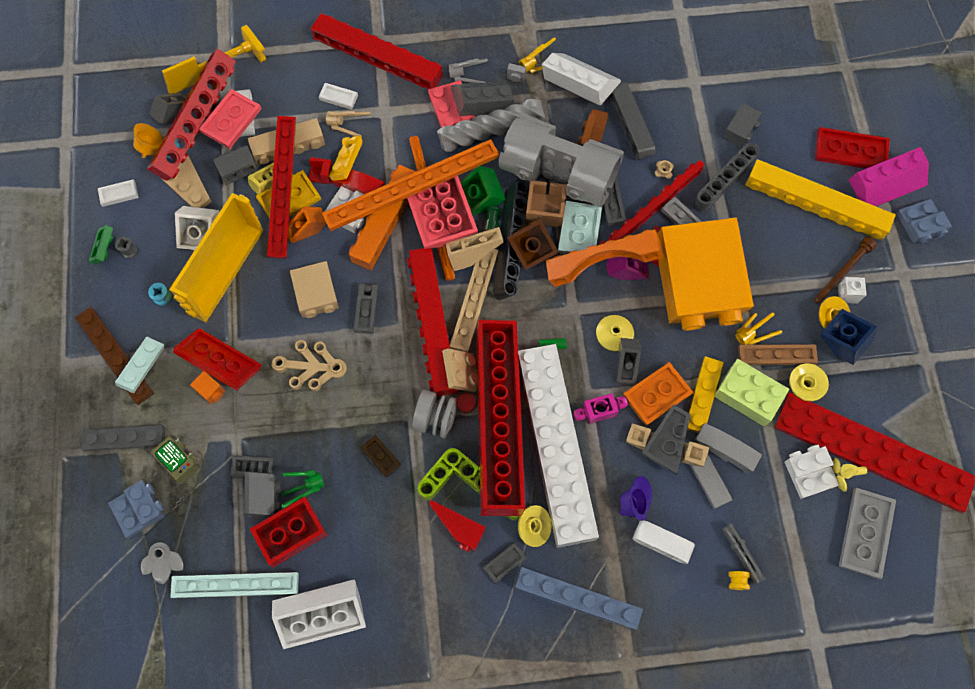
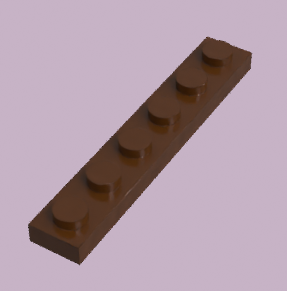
M89 307L77 315L75 319L118 378L129 363L130 358L92 307ZM143 379L135 393L127 391L137 405H140L155 394L145 379Z

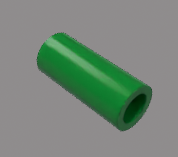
M566 338L539 340V347L556 344L557 350L567 349Z

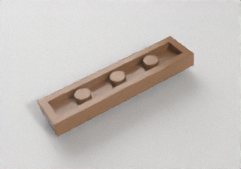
M816 344L738 346L739 360L748 365H801L806 363L816 365L818 363Z

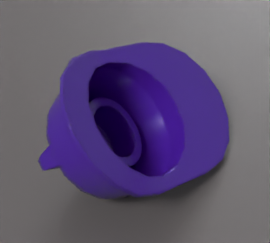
M637 477L631 489L622 493L619 512L622 516L636 517L640 521L645 520L652 501L651 485L645 477Z

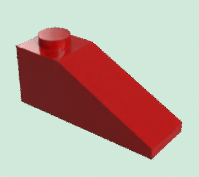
M430 500L429 505L456 543L460 544L459 548L468 553L470 550L475 552L486 527Z

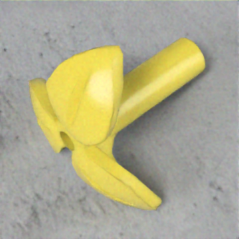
M837 458L833 460L834 465L832 469L838 475L836 476L839 483L838 487L843 492L847 491L845 478L849 479L856 475L867 474L866 467H858L852 464H843L841 467L840 461Z

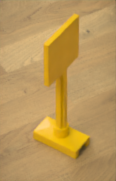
M248 25L241 27L242 37L245 42L241 43L238 47L224 52L233 58L242 53L252 51L260 63L266 60L265 55L262 53L265 51V48ZM195 56L162 70L168 93H178L193 86L207 61L198 65Z

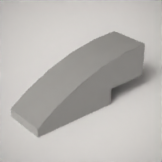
M706 423L703 424L695 438L696 442L710 447L709 451L725 462H731L745 473L753 472L762 454L740 440Z

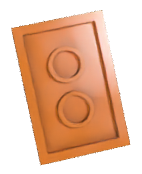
M668 362L623 393L622 396L626 397L631 408L645 426H648L668 412L672 405L676 406L692 395L693 391L672 364Z

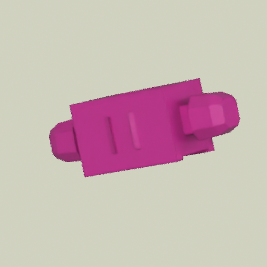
M613 393L584 401L583 409L581 407L573 412L574 419L581 421L587 418L588 424L613 418L617 416L619 410L627 407L628 402L626 397L614 399ZM598 405L606 408L605 412L594 411V409Z

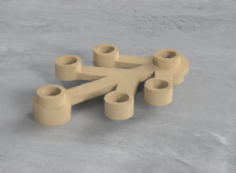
M303 340L297 341L295 348L299 353L303 354L308 362L286 360L283 356H277L272 360V367L278 373H283L287 369L306 370L299 377H292L289 380V385L294 390L301 388L304 382L319 371L325 373L318 379H311L308 383L312 391H318L332 377H343L347 371L345 362L340 359H334L327 351L326 345L323 342H317L314 345V349L317 354L323 356L328 364L319 363ZM300 344L305 345L303 349H298V346ZM319 346L324 347L321 351H318L317 348ZM277 361H283L280 366L276 365ZM335 366H340L338 371L333 370ZM294 381H299L298 385H292ZM317 382L318 386L313 388L311 385Z

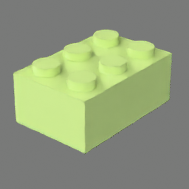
M737 358L727 372L714 397L765 427L772 421L789 389Z

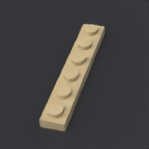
M497 249L492 250L475 263L451 340L450 349L469 352L496 263L499 251Z

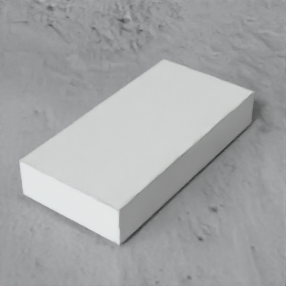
M325 83L320 92L319 100L352 110L358 93Z
M134 179L98 188L102 207L139 198Z

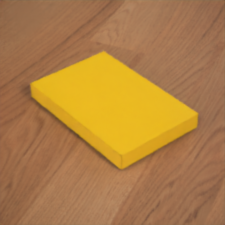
M303 170L294 174L292 178L290 217L297 214L304 206L309 207L322 200ZM272 187L256 195L258 202L269 219Z

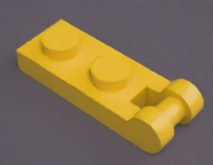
M361 136L344 137L342 139L343 146L329 175L333 181L347 179L362 146Z

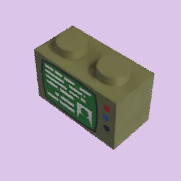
M168 436L150 453L177 482L183 484L200 468L196 463L198 459L191 452L187 454L183 449L186 446L180 439L174 440Z

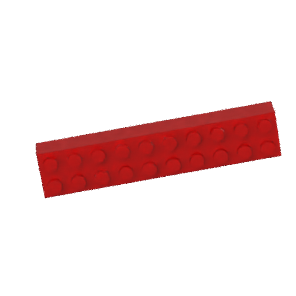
M478 320L476 342L481 516H522L525 511L517 321Z

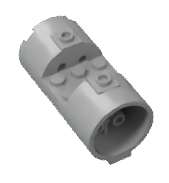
M522 114L519 119L516 118L505 137L503 152H500L499 168L515 174V176L522 180L536 181L540 174L547 179L557 180L561 184L567 185L566 195L570 198L602 207L609 196L607 188H612L624 151L589 139V142L580 146L556 137V126L525 114Z

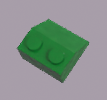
M479 166L460 182L472 216L484 213L487 206L497 207L506 200L494 169Z

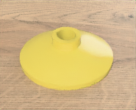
M610 315L599 322L596 336L604 348L610 351H619L620 338L633 339L634 329L626 318L619 315ZM617 328L619 333H614L613 329Z
M806 363L797 366L789 377L791 390L802 400H819L828 391L829 381L827 375L820 367L814 364ZM804 382H808L809 387L805 386Z
M537 505L527 507L518 521L520 538L526 545L531 547H539L548 540L552 528L548 512L543 507Z

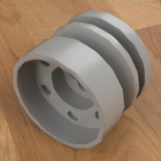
M423 390L415 409L412 429L426 433L431 425L433 426L432 435L436 436L439 428H441L440 437L445 439L455 419L456 398L451 397L448 405H446L447 396L443 395L440 402L437 403L436 393Z

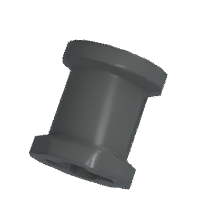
M121 236L116 240L115 248L121 252L124 258L131 259L137 255L138 248L129 237Z

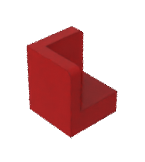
M310 157L311 170L309 180L315 183L330 184L331 178L329 175L333 167L331 160Z

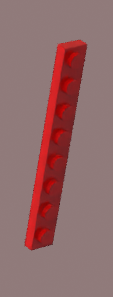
M277 116L267 250L268 258L287 259L296 134V117Z
M701 160L695 164L691 163L683 175L679 174L673 180L674 183L670 186L666 185L661 190L659 196H653L645 208L641 207L635 213L636 216L632 219L628 218L620 230H614L607 241L623 239L625 236L635 232L699 176L705 164Z

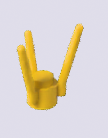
M554 37L545 44L540 45L528 56L519 60L520 66L526 67V72L529 71L530 74L543 70L542 66L535 67L537 65L535 56L553 43L556 38Z
M773 312L751 328L748 326L757 316V313H754L736 331L735 336L741 345H753L781 334L782 330H778L754 339L756 336L755 330L775 314Z

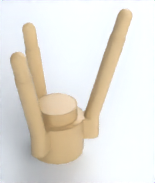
M328 111L326 123L331 126L332 130H338L352 136L359 135L362 138V135L339 127V125L343 124V117L364 116L370 115L371 112Z

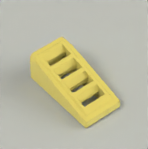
M274 163L248 176L249 186L257 194L272 187Z

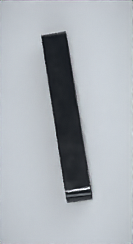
M522 179L509 184L505 189L506 200L503 204L500 228L503 243L498 246L499 251L493 283V294L498 300L511 297L518 290L521 262L507 237L525 226L529 185L526 180Z

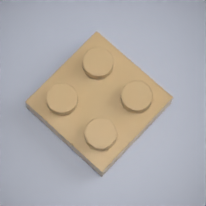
M449 348L443 350L449 388L471 392L478 391L474 353Z

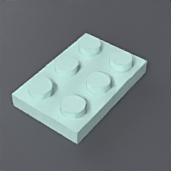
M566 201L558 253L569 254L571 251H580L587 249L589 246L597 245L602 207Z

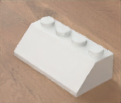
M552 53L542 63L544 79L598 105H601L621 82L620 79L563 53Z
M355 579L272 601V620L283 649L366 628Z

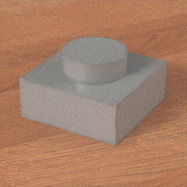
M509 63L507 79L513 82L524 83L526 67Z

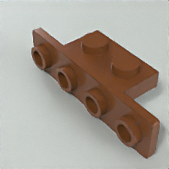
M592 109L588 121L584 120L582 131H584V134L579 136L577 144L583 146L586 142H589V139L601 143L609 114Z

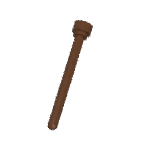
M865 237L860 242L859 250L814 298L815 303H821L863 255L872 252L877 247L874 239Z

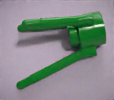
M313 469L303 472L283 473L284 477H308L304 478V485L282 492V496L306 488L308 491L283 504L282 508L284 509L301 498L320 491V488L324 487L320 472L315 473Z

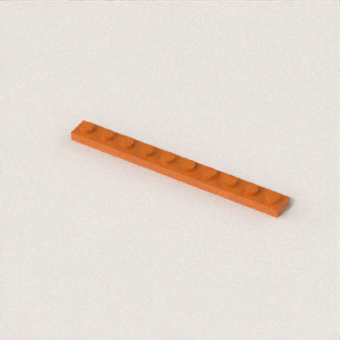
M490 139L322 213L323 218L331 232L499 158V153Z

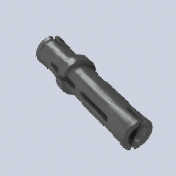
M731 523L722 528L721 530L731 544L730 548L736 552L743 566L750 573L754 585L766 579L744 544L746 541L741 539L734 524Z

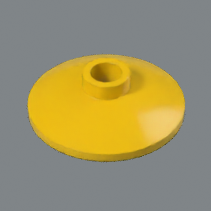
M832 296L822 302L819 309V319L824 329L842 309L850 312L849 306L842 298Z

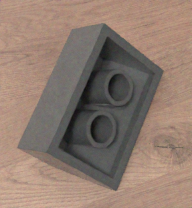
M503 82L451 85L459 116L489 114L494 110H504L514 102L510 85Z

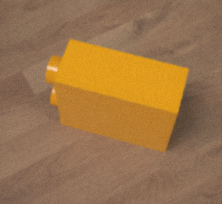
M737 218L661 227L657 234L660 237L663 258L658 260L669 324L681 323L683 331H690L705 327L706 319L719 318L720 326L743 322L742 315L754 307Z

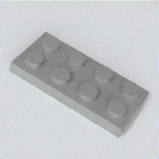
M859 488L853 489L838 567L872 578L882 579L896 505L895 499Z

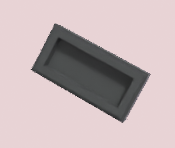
M514 542L487 563L483 569L494 584H497L528 558L516 542Z

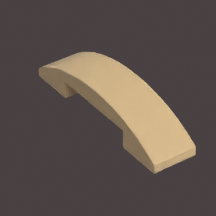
M632 423L626 443L644 450L654 432H651L649 428ZM684 442L680 463L704 467L710 447L694 442Z

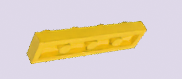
M706 356L703 358L688 412L691 415L687 430L699 433L703 424H707L724 362Z

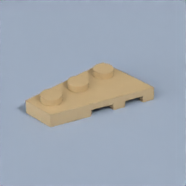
M187 156L184 163H180L178 169H180L178 175L174 179L171 178L168 181H163L190 207L205 208L211 203V200L190 157Z

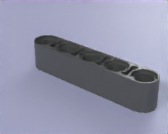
M626 81L621 82L609 97L632 152L637 160L655 155V146L628 83Z
M747 143L699 191L694 201L696 210L699 212L709 210L749 169L760 151L756 144Z

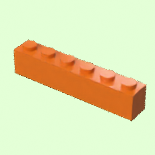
M398 165L397 169L392 171L389 183L416 171ZM407 198L368 215L364 229H361L358 233L357 242L350 247L349 256L352 263L372 271L408 204Z

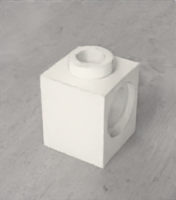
M845 277L838 285L839 297L846 303L858 304L866 296L865 278Z

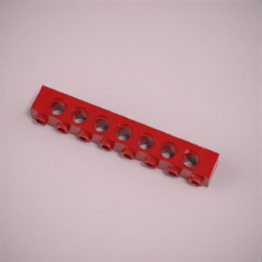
M217 48L211 53L147 170L165 181L171 178L174 179L180 171L178 166L186 160L188 148L191 149L196 142L194 139L195 135L200 133L199 128L202 126L204 119L207 120L212 112L210 110L212 104L215 105L220 98L218 93L220 90H224L227 85V77H230L235 70L233 66L236 61ZM215 69L220 72V75L215 72ZM207 83H209L212 86L213 90L208 88ZM199 97L204 100L205 104L200 102ZM191 112L196 114L197 119L192 117ZM183 126L188 128L189 133L183 130ZM175 141L180 143L181 148L176 147ZM166 156H170L173 163H169Z

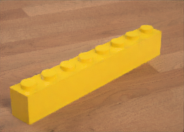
M758 159L745 184L752 190L766 193L770 197H775L787 204L798 206L804 211L818 214L822 218H827L839 225L850 227L856 232L870 235L874 239L883 240L888 235L896 216L894 213Z

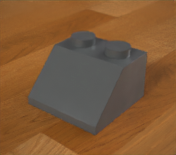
M245 472V514L253 520L267 519L281 511V501L278 500V492H281V481L275 475Z

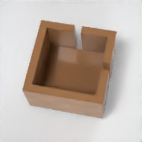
M530 180L525 223L529 224L540 218L545 226L562 227L567 185L550 183L549 195L545 194L547 182Z

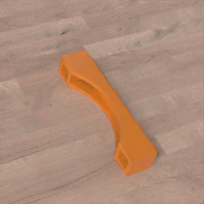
M655 229L645 230L637 235H627L623 239L609 240L605 244L592 245L587 247V249L571 251L563 256H554L546 260L548 279L554 287L572 283L586 268L609 258L628 257L642 262L663 258L660 237Z

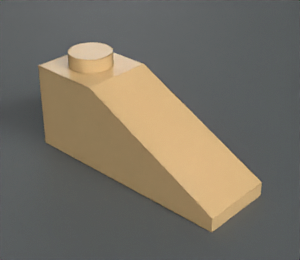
M498 227L445 243L453 270L457 271L474 265L503 243V238Z

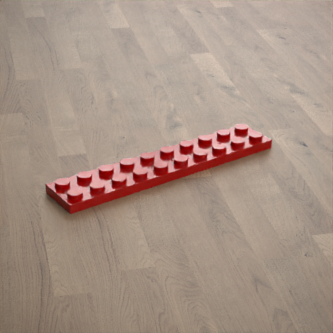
M790 392L787 394L775 423V429L812 446L819 445L820 448L826 446L828 453L858 467H866L869 472L959 513L966 512L975 485V475L813 402L802 400L795 394Z

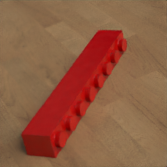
M320 13L311 27L314 40L427 90L435 88L443 77L442 66L437 62L429 61L421 55L413 54L405 48L397 47L391 42H386L375 35L365 33L363 30L356 29L346 22H340L332 16Z
M432 248L409 250L410 257L407 258L408 269L412 268L413 274L410 275L411 286L415 285L416 291L413 292L414 303L418 302L419 309H416L417 320L422 321V326L419 327L420 337H424L426 343L422 344L424 356L428 355L429 362H425L427 374L431 373L432 380L428 381L430 391L436 393V397L458 394V389L449 388L442 351L450 349Z

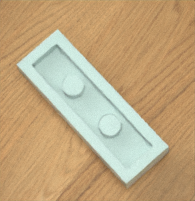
M146 337L115 381L116 386L135 393L164 350V344Z

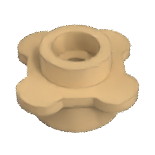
M666 160L658 161L656 163L657 170L655 171V176L670 179L673 175L671 173L674 167L673 164Z

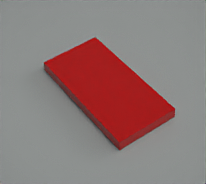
M819 127L817 130L815 161L867 169L889 160L890 138Z
M200 328L173 348L174 354L236 391L261 369L262 365Z

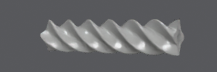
M528 99L521 104L510 105L504 110H494L488 115H478L471 120L460 121L454 126H444L437 131L441 148L446 152H452L459 145L466 147L472 145L475 140L486 141L492 134L502 136L508 131L516 118L519 119L522 114L541 120V118L545 119L541 100Z

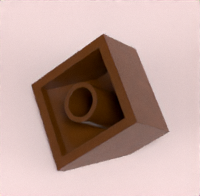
M540 218L507 237L525 270L558 253Z

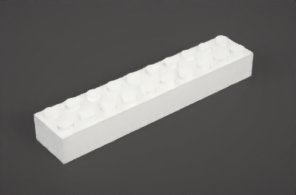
M556 344L518 351L519 370L556 548L596 541L599 538Z

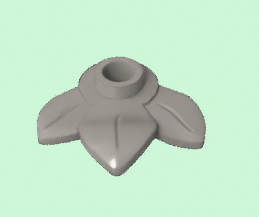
M163 542L153 544L149 549V555L141 562L142 574L152 573L153 578L160 584H164L168 580L171 570L180 571L184 567L179 553L170 551L169 546ZM156 550L162 551L161 557L156 555Z

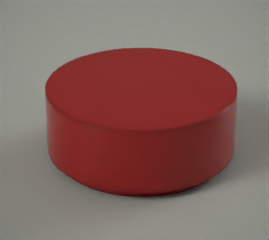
M463 393L458 396L456 405L460 412L470 413L475 409L476 400L472 394Z

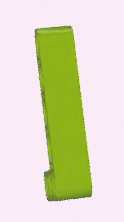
M456 448L448 449L419 482L418 493L422 499L431 500L448 480L456 474L480 494V487L478 486L480 482V467ZM456 455L459 459L456 463H450L448 457ZM467 467L474 470V473L470 476L463 474V470ZM438 470H443L446 473L441 479L435 477V473ZM430 485L433 490L430 494L422 493V488ZM507 516V517H508L509 519H511V520H515V521H516V520H519V517H520V516Z

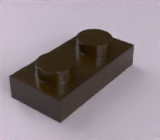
M376 435L360 447L386 478L401 466V463Z

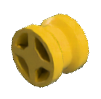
M728 572V576L731 579L729 584L730 590H750V585L748 584L749 572Z

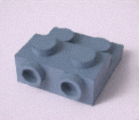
M932 199L900 209L896 213L913 244L920 241L921 243L928 242L935 236L938 238L943 237L949 233L948 230L952 227L944 211L938 212Z
M141 480L124 490L123 495L108 503L125 538L129 539L165 517L162 512L164 507L159 499H155L153 495L155 489L150 482L146 483Z

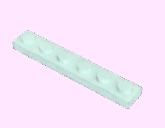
M299 573L172 576L170 598L298 594Z

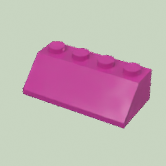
M919 147L859 171L848 180L858 200L877 207L928 185L929 162L922 148Z

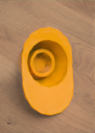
M136 124L134 126L133 147L141 153L142 158H145L147 155H155L162 143L161 133L148 124Z

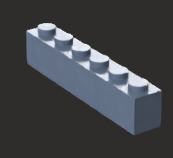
M523 567L514 589L632 631L638 629L643 611L642 608Z

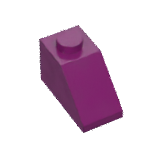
M628 257L607 259V272L611 277L618 280L648 279L647 262Z

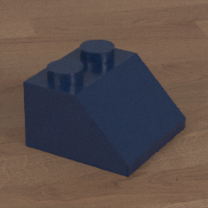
M842 309L824 329L821 337L835 356L854 365L874 341L877 326Z

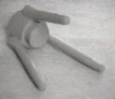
M477 58L461 63L449 64L450 78H455V82L461 80L467 83H486L484 81L462 78L461 75H464L463 67L487 62L488 59L479 60Z

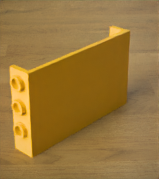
M234 193L230 195L169 289L174 295L173 298L180 303L179 306L186 310L185 313L205 323L264 232L254 212V208L250 204V200L244 195L238 196Z

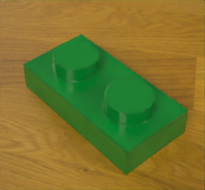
M105 225L98 229L89 263L96 265L106 260L108 256L107 247L113 239L112 227Z

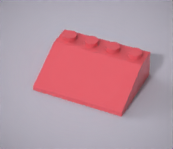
M458 176L407 198L424 249L446 247L445 243L478 234Z

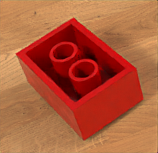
M306 497L301 498L250 528L268 565L273 568L328 536L310 501Z

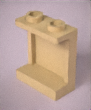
M327 261L290 270L299 311L303 318H312L323 312L331 313L339 308Z

